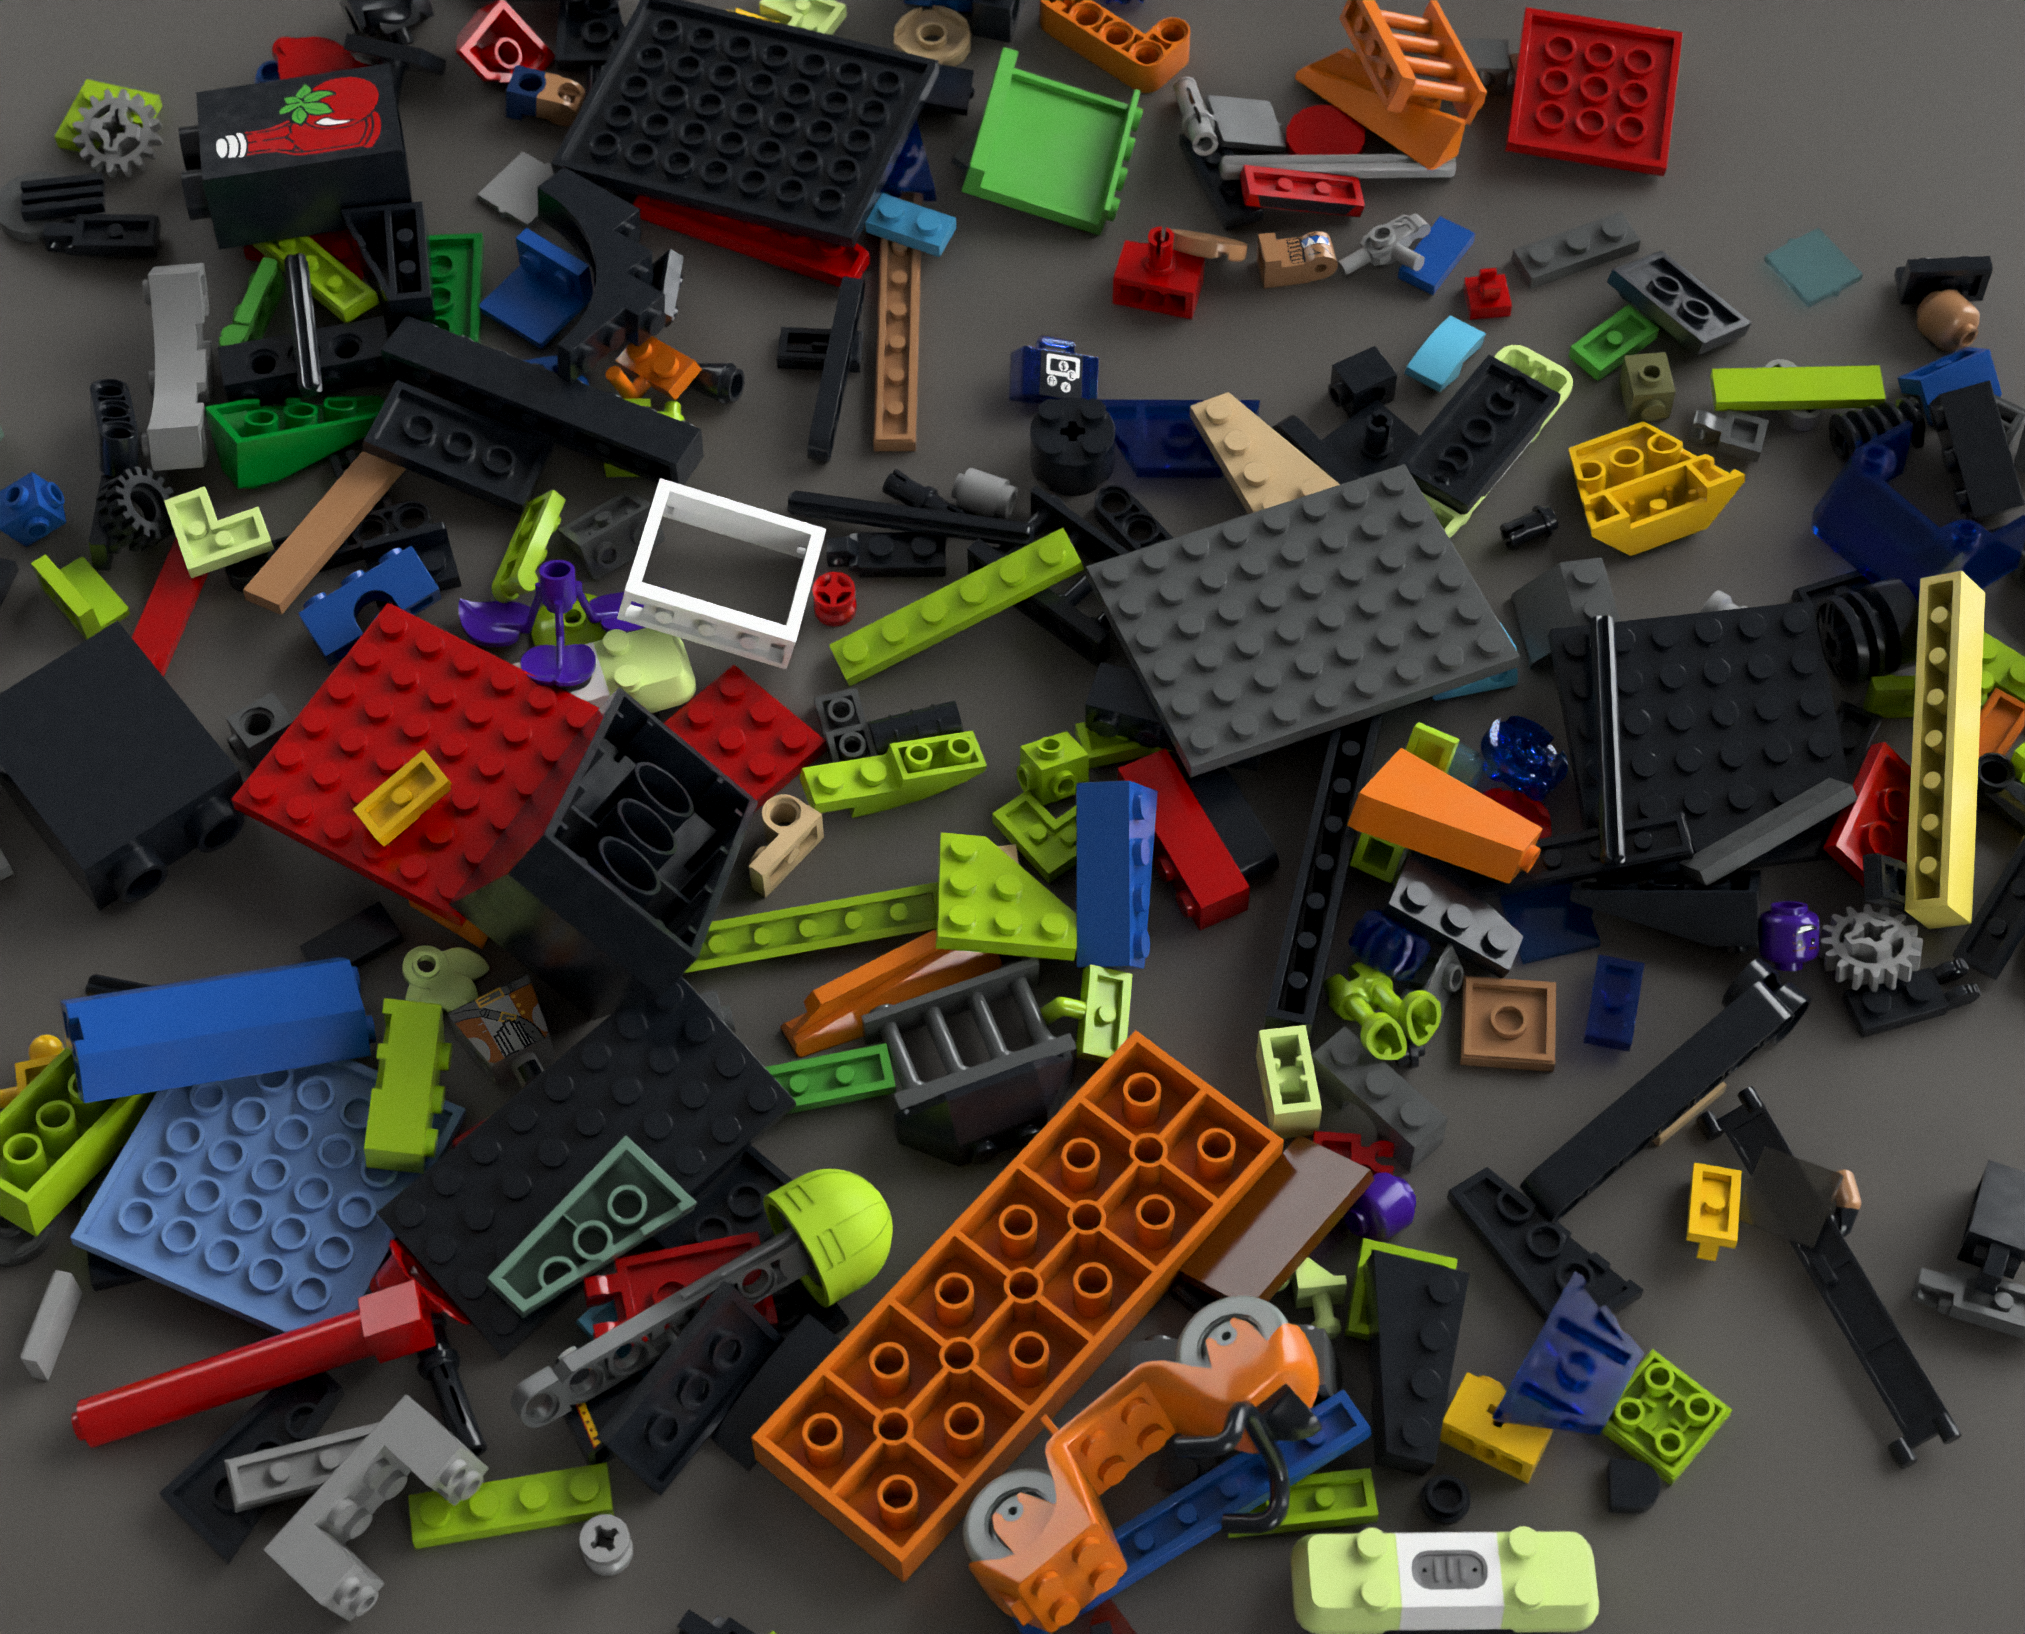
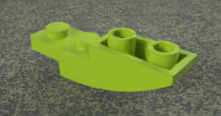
M972 730L891 743L885 755L802 768L799 779L807 801L812 808L820 813L849 809L853 818L889 810L946 791L985 772L987 764Z

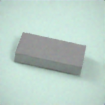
M55 1270V1273L52 1274L21 1352L20 1358L33 1378L49 1381L83 1294L72 1273Z

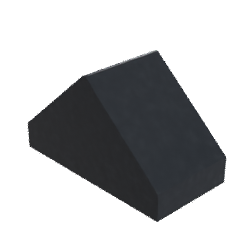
M619 687L583 726L450 901L449 905L589 1018L596 1020L611 1015L617 1009L622 1011L660 998L697 960L758 801Z

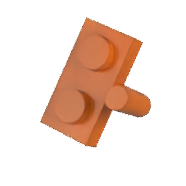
M651 336L639 347L630 343L615 360L619 367H610L606 371L605 377L623 399H641L652 387L676 401L702 369L694 359ZM623 371L635 377L636 379L631 383V381L627 378Z

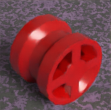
M835 571L825 573L816 579L813 584L812 595L814 599V612L817 619L821 623L832 627L843 626L849 623L855 617L857 611L856 589L853 580L848 575Z

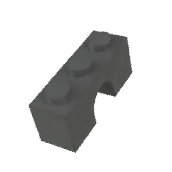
M1344 1026L1311 1055L1318 1090L1341 1111L1350 1103L1357 1105L1363 1110L1375 1126L1377 1132L1376 1142L1384 1140L1394 1143L1393 1158L1408 1172L1415 1169L1443 1143L1448 1118L1386 1062L1369 1053L1363 1047L1361 1040Z

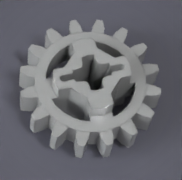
M109 89L104 90V100L99 101L93 95L89 97L93 107L90 110L80 107L78 111L84 117L83 122H73L74 129L82 134L73 138L78 148H84L79 153L85 162L92 160L91 167L97 173L106 166V172L111 178H115L118 169H122L127 178L131 177V167L135 165L142 171H145L146 166L143 160L146 157L156 160L158 157L152 146L163 144L160 135L154 133L163 127L159 119L153 118L156 115V111L152 105L144 106L145 101L139 94L130 100L126 89H121L118 97L115 98ZM131 112L141 118L143 128L139 127L138 124L132 123ZM120 128H123L125 133H119ZM111 134H117L116 139H113ZM93 139H96L99 143H104V155L95 149Z
M1865 904L1863 912L1857 913L1850 906L1846 908L1845 918L1833 914L1830 925H1823L1819 957L1824 958L1823 968L1825 971L1836 970L1835 981L1838 983L1849 978L1852 980V989L1855 990L1862 983L1869 984L1872 992H1877L1878 985L1882 983L1893 990L1896 989L1897 978L1909 982L1912 971L1919 970L1923 938L1917 937V925L1905 926L1906 915L1903 913L1893 918L1889 916V908L1883 907L1877 913L1873 912L1870 904Z

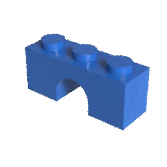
M412 545L403 551L398 547L387 552L378 560L380 563L378 566L366 573L363 570H358L342 580L341 588L329 595L325 592L319 593L303 604L304 610L298 613L300 620L329 666L343 659L362 636L363 632L357 624V618L365 605L374 601H385L415 616L442 599L439 587Z

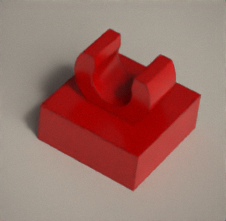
M1496 268L1479 269L1478 276L1464 278L1463 292L1470 320L1511 316L1512 303L1505 274L1497 275Z

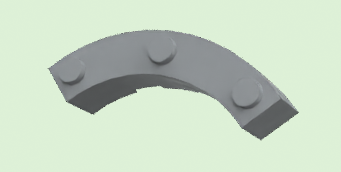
M204 263L154 266L148 274V279L143 280L144 300L146 305L151 304L155 352V370L149 371L148 375L150 393L154 396L150 422L146 429L147 432L142 433L143 455L145 458H151L153 471L204 467L210 448L209 437L206 436V430L210 429L205 416V407L213 405L214 390L212 340L203 341L202 324L205 322L204 316L210 314Z

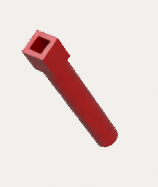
M415 1280L359 1297L358 1309L81 1399L77 1402V1412L71 1414L74 1433L79 1441L86 1440L88 1445L94 1448L374 1355L381 1364L436 1346L430 1306Z

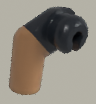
M1839 1170L1830 1178L1836 1199L1835 1212L1829 1211L1845 1238L1852 1231L1861 1207V1198L1854 1174L1849 1170Z

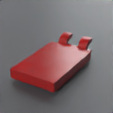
M758 1231L614 1259L616 1273L584 1278L585 1287H583L587 1308L604 1305L614 1300L618 1321L593 1324V1340L760 1245ZM755 1269L748 1273L743 1279L742 1286L754 1283L761 1275L762 1269ZM771 1294L752 1306L777 1329L778 1318ZM709 1295L708 1297H706V1298L703 1300V1302H702L701 1305H700L699 1310H700V1309L702 1308V1306L706 1303V1301L711 1297V1295ZM668 1324L664 1326L665 1330L669 1327ZM646 1335L642 1337L644 1342L649 1340ZM627 1343L631 1344V1349H633L634 1343Z

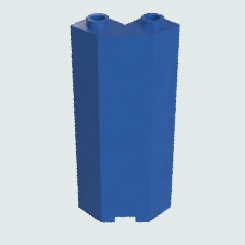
M336 957L60 1000L66 1045L73 1054L79 1099L84 1103L371 1056L369 1044L376 1042V1032L372 1016H365V1009L360 996L361 983L358 969L356 966H351L349 959Z

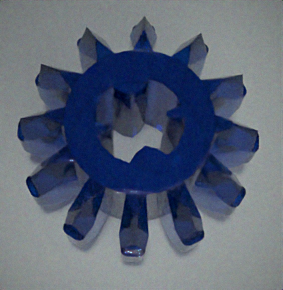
M1381 910L1366 911L1362 919L1357 921L1352 930L1353 934L1348 941L1354 955L1360 957L1362 962L1399 981L1413 979L1417 971L1422 969L1427 960L1426 956L1431 949L1425 936L1388 917Z

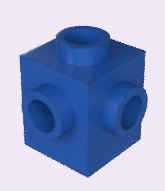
M30 472L0 491V531L28 547L66 524L67 521L63 507L65 498L60 488L55 483L47 482L34 472Z

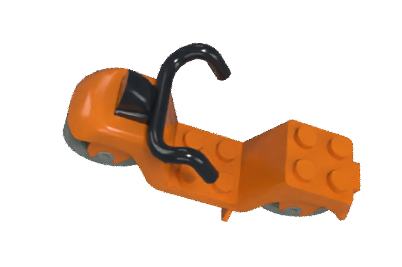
M1252 1296L1223 1298L1201 1309L1186 1324L1177 1342L1175 1362L1153 1360L1138 1365L1060 1430L1046 1414L1043 1415L1040 1420L1051 1436L1045 1448L1050 1471L1038 1468H1023L997 1477L977 1494L965 1517L963 1540L968 1556L972 1560V1563H969V1570L989 1598L1005 1614L1016 1618L1022 1626L1028 1623L1052 1633L1061 1626L1072 1622L1079 1614V1611L1101 1593L1113 1588L1119 1578L1127 1571V1564L1099 1496L1111 1486L1121 1482L1127 1473L1147 1456L1160 1450L1176 1432L1187 1435L1176 1437L1175 1453L1177 1457H1214L1224 1455L1235 1449L1248 1454L1260 1453L1265 1462L1270 1489L1268 1508L1261 1513H1224L1221 1522L1224 1534H1259L1269 1532L1278 1527L1286 1518L1289 1509L1290 1482L1287 1463L1277 1442H1296L1312 1437L1322 1430L1320 1422L1311 1411L1320 1385L1319 1367L1315 1353L1305 1333L1297 1325L1288 1323L1281 1311L1268 1301Z

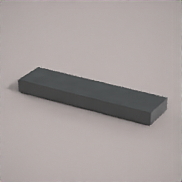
M1832 778L1824 780L1693 855L1692 859L1680 862L1679 865L1684 876L1707 886L1854 803L1858 799L1851 784Z

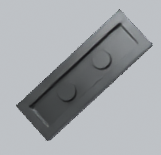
M1619 212L1513 249L1511 260L1528 287L1532 289L1639 251L1641 240L1623 213Z

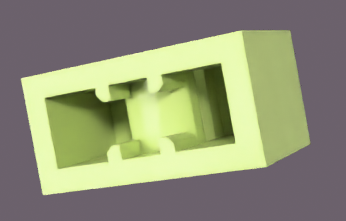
M1306 1025L1259 1030L1256 1059L1270 1130L1282 1139L1297 1137L1298 1135H1313L1314 1131H1319L1322 1106Z

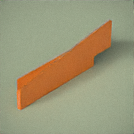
M1343 48L1297 71L1295 75L1297 81L1428 170H1435L1458 156L1466 120L1441 112L1442 100L1412 95L1407 99L1401 113L1386 111L1356 52Z
M934 929L813 990L803 1001L807 1012L788 1022H784L780 1029L794 1053L802 1058L863 1037L861 1016L868 1014L877 1006L883 1004L895 1005L997 970L1003 964L999 954L937 949L936 930Z

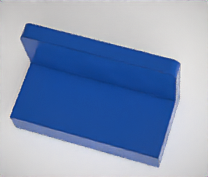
M1962 348L1897 378L1901 393L1920 395L1927 422L1931 426L1933 424L1928 405L1939 394L1990 380L1994 395L1999 397L2002 395L1990 349Z

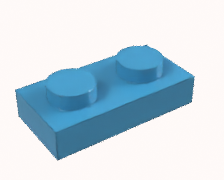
M884 193L881 194L865 224L866 233L937 257L941 256L957 229L956 217Z

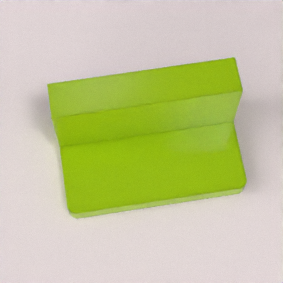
M46 554L31 563L41 589L86 640L117 620L120 622L130 615L128 606L84 557L77 558L60 570Z

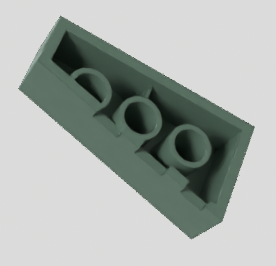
M625 1136L487 1278V1285L524 1318L583 1281L584 1278L589 1277L613 1262L614 1259L621 1257L692 1212L697 1202L631 1139Z

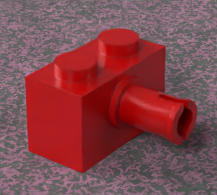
M1158 226L1149 231V243L1125 240L1113 276L1112 303L1192 319L1204 283L1205 257L1173 250L1175 235L1168 227L1165 230V239L1162 238V226Z

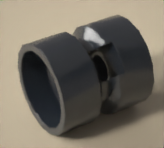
M1756 958L1735 978L1726 991L1721 1003L1726 1008L1752 985L1762 980L1795 1014L1789 1025L1769 1042L1772 1045H1777L1799 1023L1808 1010L1812 999L1792 982L1780 983V973L1761 958Z

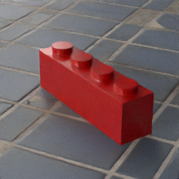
M1164 748L1118 768L1117 781H1132L1158 791L1153 849L1156 857L1155 865L1161 879L1165 883L1170 881L1176 890V901L1184 917H1192L1199 931L1247 911L1250 886L1167 749Z

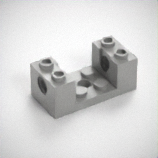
M405 1394L263 1550L319 1604L351 1622L355 1616H362L372 1608L379 1596L377 1592L385 1583L345 1543L350 1538L358 1537L368 1528L374 1511L384 1500L394 1498L407 1483L406 1476L411 1471L431 1489L440 1493L448 1502L456 1506L460 1500H466L476 1493L483 1483L482 1476L489 1467L437 1419Z

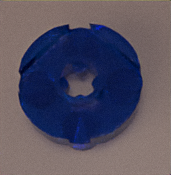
M1510 716L1506 722H1501L1500 718L1495 720L1481 740V751L1485 759L1482 769L1488 778L1495 782H1504L1512 789L1524 793L1534 801L1543 800L1548 793L1558 787L1567 775L1568 760L1563 749L1557 754L1555 748L1550 744L1554 737L1548 730L1538 723L1521 716Z

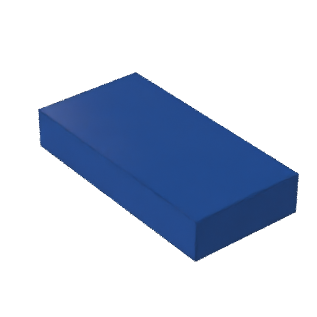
M1440 216L1431 227L1429 234L1422 238L1413 250L1424 257L1425 260L1422 268L1414 271L1402 264L1399 268L1398 278L1434 295L1474 243L1475 233Z

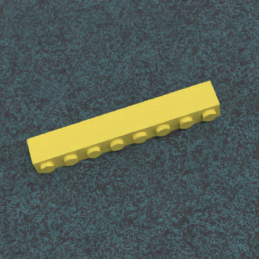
M1963 571L1920 578L1905 911L1928 929L1970 925L1972 923L1985 592Z

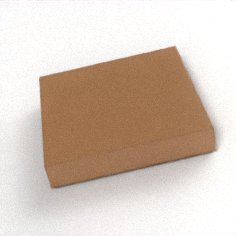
M1463 976L1460 1065L1553 1072L1555 1067L1556 982Z

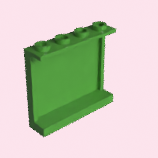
M1003 47L961 192L1100 236L1106 220L1114 222L1120 204V199L1114 197L1115 190L1122 191L1128 168L1122 167L1123 160L1129 162L1136 138L1129 137L1130 131H1137L1142 117L1143 109L1137 107L1140 90L1135 89L1130 103L1125 104L1016 69L1014 67L1019 51Z

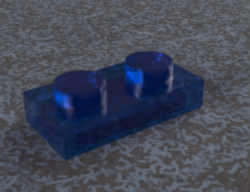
M1598 955L1583 1043L1630 1052L1645 963Z

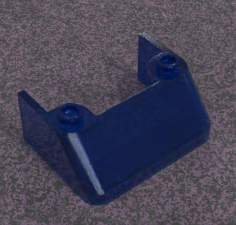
M1907 420L1855 450L1814 507L1811 529L1816 536L1871 583L1890 577L1901 579L1910 588L1918 604L1920 578L1963 571L1974 583L1983 589L2018 568L2025 541V515L2015 519L1992 534L1979 523L1964 519L1952 521L1942 528L1938 527L1887 484V482L1903 474L1913 429V424Z

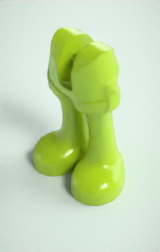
M1359 961L1348 967L1351 981H1348L1340 973L1324 981L1323 987L1329 999L1328 1006L1341 1018L1349 1021L1355 1020L1362 1027L1360 1040L1363 1047L1381 1060H1398L1405 1056L1407 1050L1405 1036L1419 1047L1430 1040L1439 1026L1441 1005L1433 994L1425 990H1416L1408 993L1401 1000L1393 991V983L1389 975ZM1380 1009L1382 1012L1375 1013L1373 1010Z

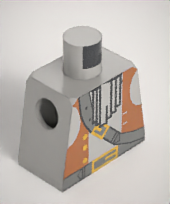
M528 974L447 1013L456 1040L496 1085H501L516 1077L521 1087L525 1088L545 1071L542 1064L551 1060L555 1055L551 1038Z

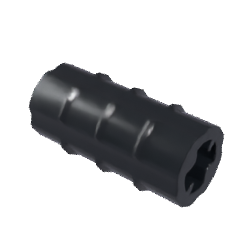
M955 700L937 705L931 704L929 707L917 710L910 709L909 712L893 716L889 714L888 717L868 721L877 756L887 754L889 744L964 732Z

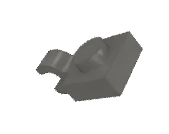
M1730 409L1727 410L1725 418L1715 416L1707 411L1696 410L1688 440L1698 444L1718 441L1716 452L1757 462L1761 454L1769 420Z

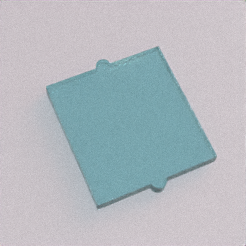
M1819 227L1797 239H1788L1786 245L1770 252L1764 258V261L1808 308L1830 296H1839L1841 290L1862 280L1863 273Z

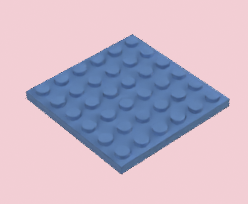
M351 1059L161 1090L155 1094L70 1238L72 1244L279 1335L359 1308L358 1298L370 1294L371 1279L377 1274L378 1270L392 1253L389 1247L390 1240H399L378 1216L377 1212L422 1174L367 1168L364 1144L372 1088H375L378 1071ZM445 1100L442 1114H434L432 1129H438L437 1151L435 1158L427 1157L425 1171L447 1153L452 1140H454L466 1118L465 1108Z

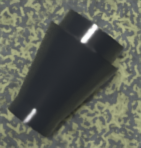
M697 363L702 370L689 384V388L722 404H726L729 401L736 402L741 397L745 376L744 372L736 368L735 364Z

